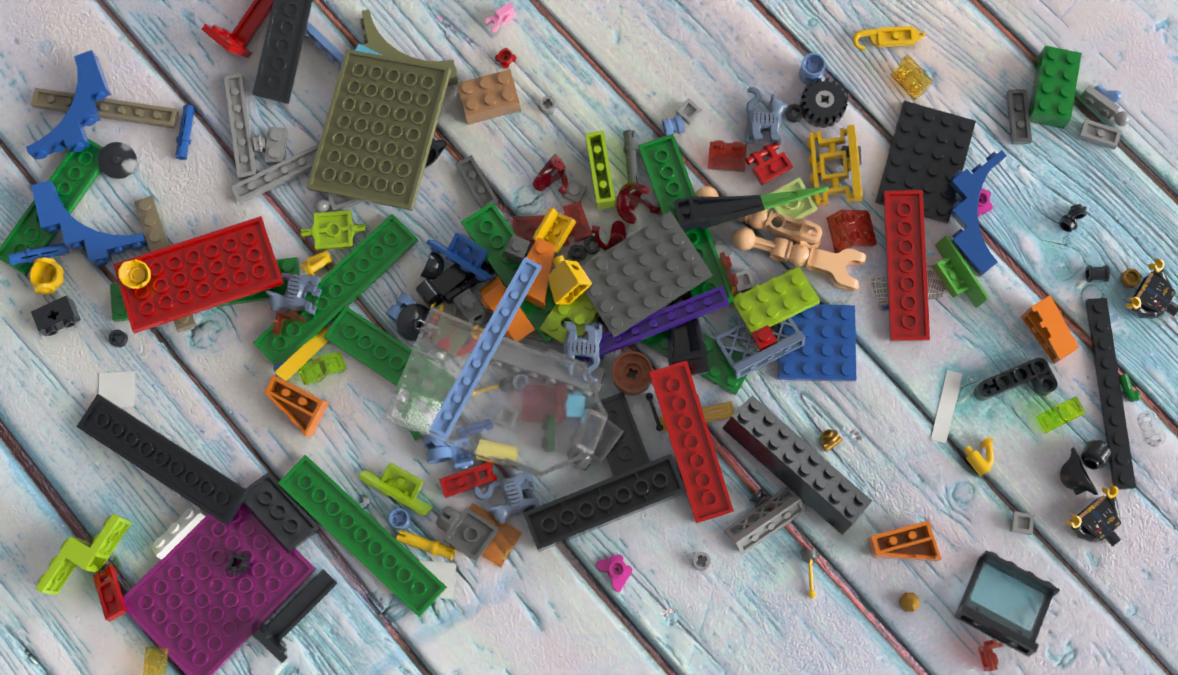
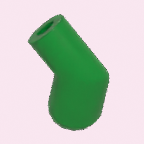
M1128 374L1120 375V385L1126 399L1129 402L1139 401L1140 392L1133 391Z

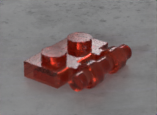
M581 202L564 206L563 215L573 218L576 223L562 246H569L568 238L572 236L575 243L593 236Z

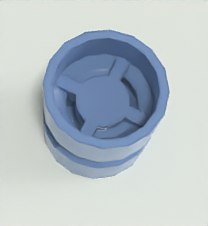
M810 53L803 58L799 70V78L802 83L810 85L811 81L814 80L816 83L818 78H822L826 62L820 54Z
M402 292L396 299L397 304L392 305L387 310L386 315L397 323L398 316L403 310L401 308L417 302Z
M433 432L422 436L424 447L428 449L426 452L428 464L442 463L452 459L451 449L447 446L449 438L446 440Z

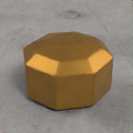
M1130 268L1120 276V282L1127 288L1135 287L1141 280L1140 273Z
M906 592L899 598V606L905 612H914L920 606V598L915 593Z

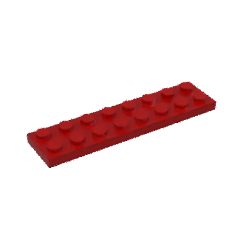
M923 190L884 191L890 342L929 341L930 327Z
M687 360L649 372L695 522L700 523L734 512Z

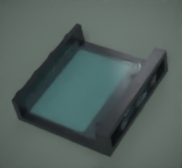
M986 550L977 560L954 617L1029 657L1037 652L1039 644L1035 643L1052 597L1058 594L1060 589L1055 587L1053 583L1036 577L1034 573L1017 567L1015 563L1000 558L998 554Z

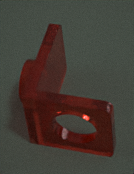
M287 310L286 313L277 311L272 333L276 337H280L283 320L305 323L306 319L295 311Z

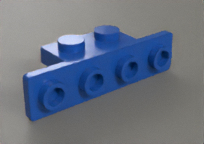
M455 233L449 247H446L437 240H427L426 244L431 246L430 249L432 251L444 254L446 256L445 259L452 263L460 264L462 270L474 273L476 279L482 282L494 280V276L481 269L489 251L462 234Z

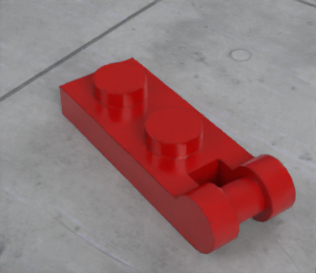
M487 462L439 479L445 498L447 499L470 491L476 486L481 487L493 481H498L496 475L493 474L492 463ZM485 472L486 477L481 479L479 473Z
M113 565L106 567L102 573L98 572L93 575L105 620L109 622L127 612L116 577L117 571Z

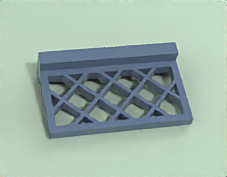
M791 317L786 319L787 322L784 320L777 323V325H781L779 333L772 332L777 337V344L761 352H748L749 345H755L751 335H749V338L738 336L739 331L742 329L747 330L744 323L714 337L715 342L731 366L736 379L805 345V336L802 331H799ZM784 326L792 328L794 331L789 336L781 334ZM725 338L734 339L732 347L724 346L721 340ZM737 340L747 342L745 351L734 348ZM732 353L743 354L742 360L734 364L731 359Z

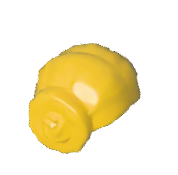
M51 258L35 259L30 269V284L34 292L41 295L55 293L56 289L64 282L62 266Z

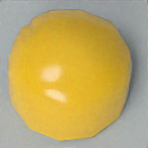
M140 260L125 261L118 270V277L122 284L128 288L139 289L149 283L151 270L146 263Z

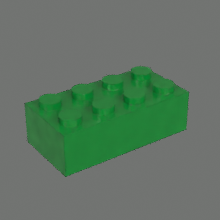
M1044 46L1038 55L1029 107L1030 122L1062 129L1070 122L1082 53Z

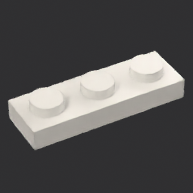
M193 504L185 510L183 515L175 523L171 524L161 537L154 541L151 548L158 558L162 560L205 517L196 505Z

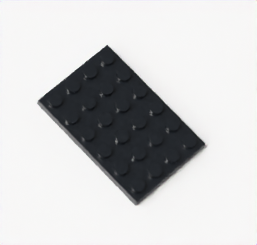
M904 100L875 203L884 205V191L923 190L924 217L948 224L951 216L950 212L953 209L952 205H954L957 194L950 186L953 180L951 177L959 170L963 171L976 120Z

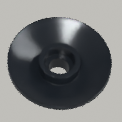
M112 142L101 149L98 163L102 172L108 177L123 179L134 172L137 165V157L134 150L127 144ZM119 156L122 160L117 163L114 161V158Z
M418 303L406 306L400 312L397 319L399 334L409 341H417L424 338L429 332L431 318L429 309Z

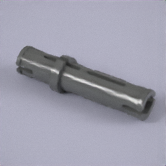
M625 130L623 132L625 143L623 152L626 156L628 183L640 184L637 162L638 146H636L635 131Z

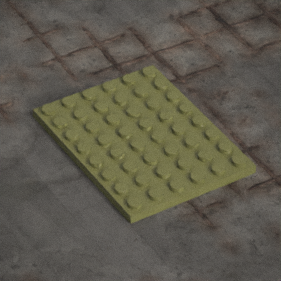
M346 49L306 188L310 191L413 211L452 71L450 67Z

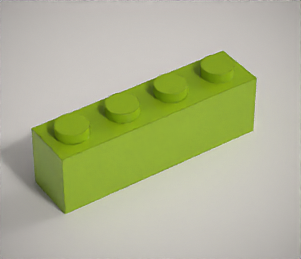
M604 130L585 133L597 211L615 208V195Z

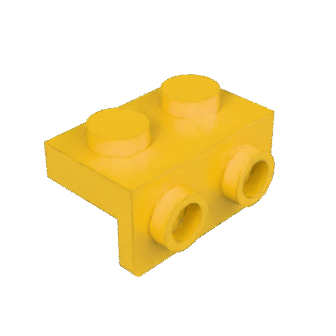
M551 207L535 231L533 240L536 241L539 237L555 245V253L558 254L576 221L571 217L559 214Z

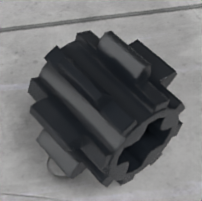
M243 551L238 555L232 552V557L226 559L229 562L227 570L233 571L234 576H238L240 572L242 575H246V570L252 568L249 565L252 558L246 557ZM238 560L242 561L240 563V568L236 567V565L238 564Z

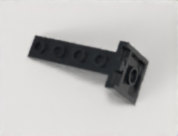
M322 569L267 625L265 623L261 624L257 620L252 625V635L274 657L283 663L288 658V649L282 639L337 585V582Z

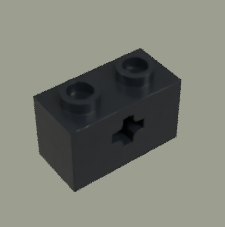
M68 296L61 297L31 311L38 331L45 336L55 335L59 330L72 327L81 320L73 300Z

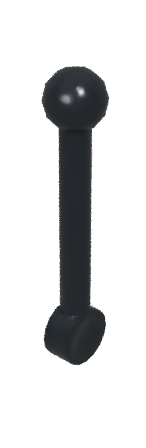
M648 393L646 394V400L650 403L657 424L656 430L662 431L663 425L660 424L653 403V394Z

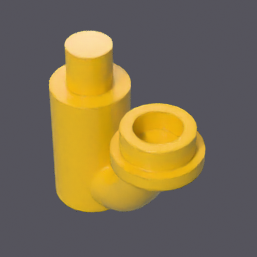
M328 250L306 258L307 261L300 265L307 275L315 276L314 272L331 263L332 259Z
M989 436L980 442L981 448L985 447L986 449L985 460L977 450L973 451L970 445L963 450L967 454V461L980 477L991 470L994 462L993 446L991 443L994 439H991Z

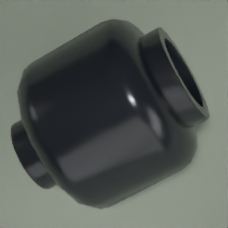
M1091 440L1086 444L1081 454V459L1087 468L1092 470L1101 469L1107 464L1111 456V450L1104 441Z

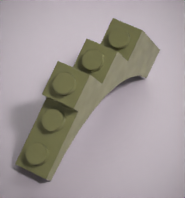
M369 9L362 11L363 18H360L362 29L366 31V34H363L365 44H362L363 46L383 56L450 67L452 71L447 86L459 83L454 60L427 61L398 51L380 35L373 23Z

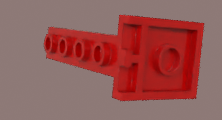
M254 0L232 33L225 28L221 29L215 24L211 26L206 23L201 30L228 52L249 59L252 52L246 47L271 12L274 0Z

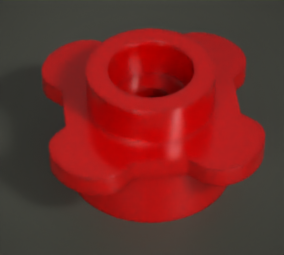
M503 48L495 56V61L499 62L504 69L509 68V65L517 59L516 55H512L508 48Z

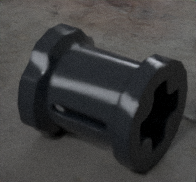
M1088 265L1085 270L1086 281L1103 280V282H1108L1110 278L1109 266L1092 267Z

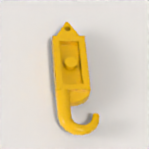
M914 26L881 27L857 31L853 36L852 42L859 50L866 49V47L858 43L860 37H870L872 44L878 48L914 46L926 34L914 29Z

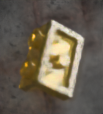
M908 54L902 58L899 67L891 72L893 79L913 100L924 94L933 81Z

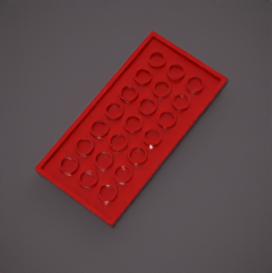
M261 216L113 264L134 334L284 284ZM136 259L146 263L151 270L149 283L139 289L128 288L122 284L118 277V270L123 262Z

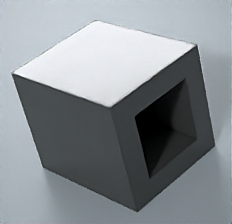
M512 235L505 250L506 259L521 264L524 257H527L531 250V242Z

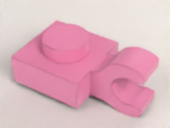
M510 2L495 11L494 16L488 17L485 20L486 26L491 23L495 24L490 28L492 33L498 30L499 24L508 23L515 16L513 5Z

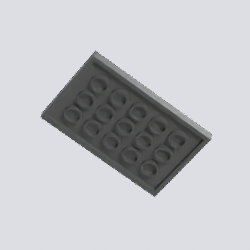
M671 211L581 266L592 283L584 293L614 338L713 275Z

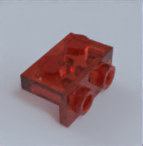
M722 140L710 142L708 169L745 172L747 144L739 141L725 143Z

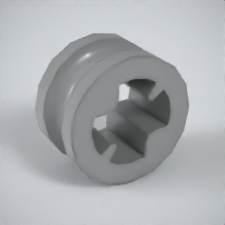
M545 96L540 100L541 112L546 115L555 112L556 101L553 97ZM546 102H550V108L545 107Z
M699 552L694 556L692 563L695 569L704 571L710 566L711 559L708 554ZM699 556L707 559L705 562L706 566L701 567V565H697L696 562Z

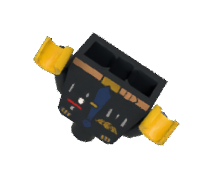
M1154 258L1155 264L1150 263L1148 265V268L1153 270V272L1144 277L1133 297H1129L1130 302L1126 304V308L1132 309L1139 318H1158L1164 312L1175 316L1178 312V305L1171 301L1176 292L1163 270L1164 261L1162 259Z
M1110 483V490L1103 487L1102 492L1106 494V497L1104 495L1098 497L1079 514H1071L1072 519L1070 521H1065V524L1071 526L1077 538L1095 543L1105 538L1111 546L1121 541V538L1114 531L1121 525L1116 497L1118 488Z

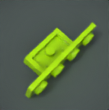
M392 462L387 465L382 478L367 469L358 476L359 479L363 480L364 484L379 489L383 495L393 497L399 504L407 505L419 515L425 516L433 508L417 498L424 481Z

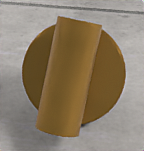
M831 429L825 430L819 438L826 452L843 441L838 432Z

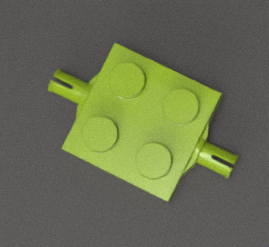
M351 210L314 213L312 228L301 229V236H313L316 251L354 248L353 237L355 232H366L365 223L354 225Z

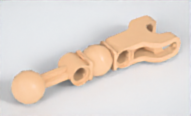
M711 186L701 187L696 192V197H719L717 191ZM768 209L736 219L739 222L745 221L746 224L749 223L754 229L765 228V231L769 230L773 235L792 241L793 244L802 243L809 250L811 247L818 249L821 243V227L808 220L794 219L780 213L773 214L774 212H769ZM775 221H779L782 225L780 227H774L772 223Z
M748 227L738 228L732 235V242L739 250L746 251L753 247L770 252V258L784 263L788 260L795 267L804 266L805 269L828 276L831 283L838 289L850 292L858 290L859 282L848 275L846 266H860L865 263L866 255L862 252L849 248L842 250L840 253H832L813 247L809 250L802 243L793 244L792 241L784 238H775L773 242L756 237L753 230Z

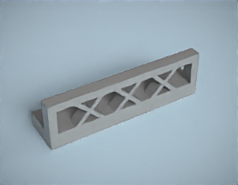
M785 487L724 530L734 542L741 555H743L806 512V508L801 498L790 488ZM790 494L792 496L787 501H782V498ZM770 506H775L774 510H772L771 512H766L767 508H769ZM754 517H759L758 521H756L755 523H750L751 519H753ZM737 529H743L742 532L736 536L732 533Z

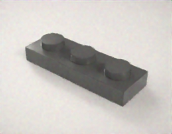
M1027 89L1008 90L1006 96L1011 144H1030L1032 142Z
M472 155L456 163L457 169L480 209L491 202L494 205L499 203Z

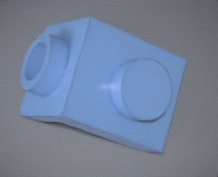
M469 437L449 441L454 468H469L473 464Z

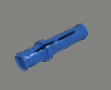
M183 105L179 136L176 138L177 148L175 157L179 160H187L188 147L191 144L190 134L195 111L192 105Z
M65 243L32 250L27 248L22 252L8 254L10 265L13 266L25 262L33 263L38 258L70 254Z

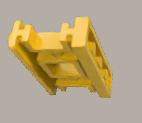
M847 125L846 129L840 128L841 137L823 139L821 131H817V133L809 132L810 138H807L808 149H811V155L808 156L809 166L813 167V173H810L811 184H814V188L820 187L819 175H821L823 182L832 181V188L823 192V197H821V193L812 195V200L816 202L818 207H822L823 204L829 205L828 196L846 194L847 202H852V200L862 202L863 193L855 125ZM845 136H848L849 158H847L846 150L837 151L836 145L846 144ZM816 140H818L819 147L829 146V153L819 154L820 162H818ZM843 158L844 172L826 175L825 161ZM849 171L852 174L853 193H851L849 186L840 187L839 180L849 179Z

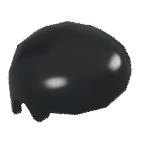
M432 251L420 276L425 279L434 280L442 274L445 267L443 257Z

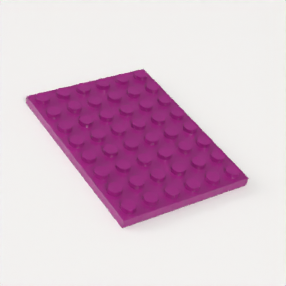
M242 504L229 526L207 513L123 597L127 613L186 675H214L252 636V625L257 620L261 624L265 623L317 569L297 549L288 554ZM243 551L246 557L252 558L249 562L252 568L246 570V575H242L240 572L238 576H234L233 571L227 570L229 562L226 559L232 557V552L238 555ZM238 560V564L236 565V567H241V560Z

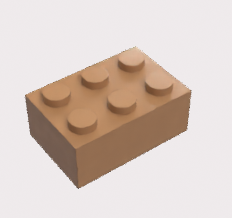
M510 69L457 83L468 125L521 111Z

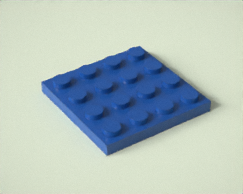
M815 305L791 317L799 331L803 332L805 345L778 358V380L852 382L857 380L855 305ZM784 326L781 334L789 336L794 331L792 328Z

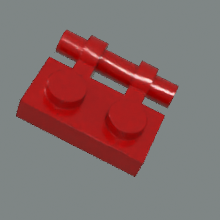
M776 142L767 144L762 150L751 153L745 159L747 165L752 163L757 165L752 169V172L761 186L793 168L784 151L780 154L776 153V150L779 149V145ZM766 155L769 156L770 159L764 162L762 158Z

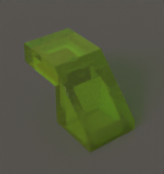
M336 352L320 356L305 363L298 371L304 385L321 382L327 375L344 372L347 368L341 353Z
M1077 396L1039 414L1036 418L1046 434L1086 414V411Z

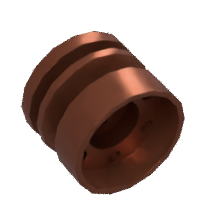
M630 351L623 353L617 357L613 364L612 378L614 385L625 395L635 396L642 394L649 388L652 382L649 372L653 371L652 364L640 352ZM630 371H632L633 373L637 372L636 379H632V377H627L629 376Z

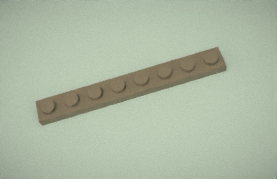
M35 88L31 105L34 108L68 112L75 94ZM107 98L94 101L101 118L174 129L179 113L174 108Z
M149 196L135 201L134 204L150 252L170 246L154 198ZM193 314L174 320L178 333L197 326Z

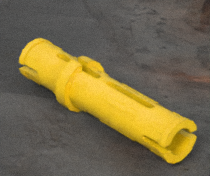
M401 529L398 532L400 535L397 534L396 540L398 542L430 552L433 556L439 555L453 560V555L456 553L455 548L443 545L438 540L432 541Z

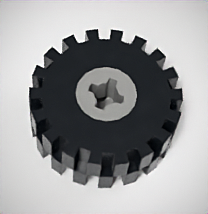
M818 78L816 83L813 80L810 82V85L805 87L800 100V106L803 111L802 117L804 119L808 118L809 124L814 122L815 127L822 124V128H826L827 124H829L831 127L843 117L848 105V96H846V90H842L843 86L841 84L836 85V80L833 79L832 82H829V78H825L824 81Z

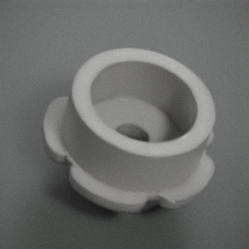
M261 135L253 137L255 152L261 151L263 153V149H266L265 138H261Z

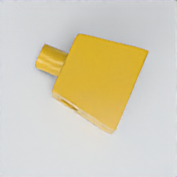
M558 256L553 259L556 268L548 274V280L555 304L570 305L592 283L577 261L565 260L563 256Z

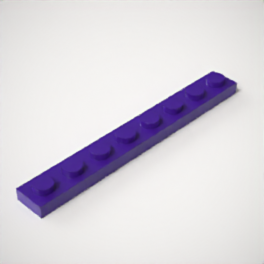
M723 286L657 311L615 338L610 331L602 333L599 343V357L730 305ZM582 356L585 363L592 360L590 357Z

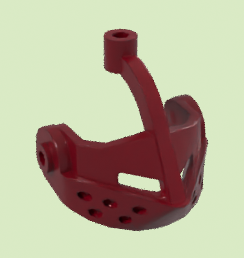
M556 154L549 159L532 183L536 190L542 192L553 182L561 178L562 186L558 191L562 196L568 192L566 189L568 187V180L565 174L566 166L562 159ZM554 170H557V172L554 174V176H552V175H551L552 172H553Z
M627 183L619 191L616 203L617 211L625 222L635 224L637 218L634 215V210L639 202L647 206L651 213L659 214L660 207L654 206L641 198L642 193L648 194L650 191L645 185ZM627 197H629V206H627L626 202Z
M615 221L612 224L610 239L607 244L600 238V226L592 225L591 233H595V240L604 251L609 250L627 238L626 227L622 221Z

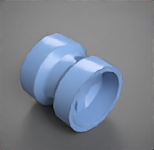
M681 115L674 116L671 120L669 118L662 119L665 136L685 132Z
M397 508L390 513L389 522L396 529L405 530L411 524V517L404 509Z

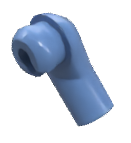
M1101 84L1095 87L1097 91L1113 102H1118L1122 97L1121 92L1118 90L1106 91Z

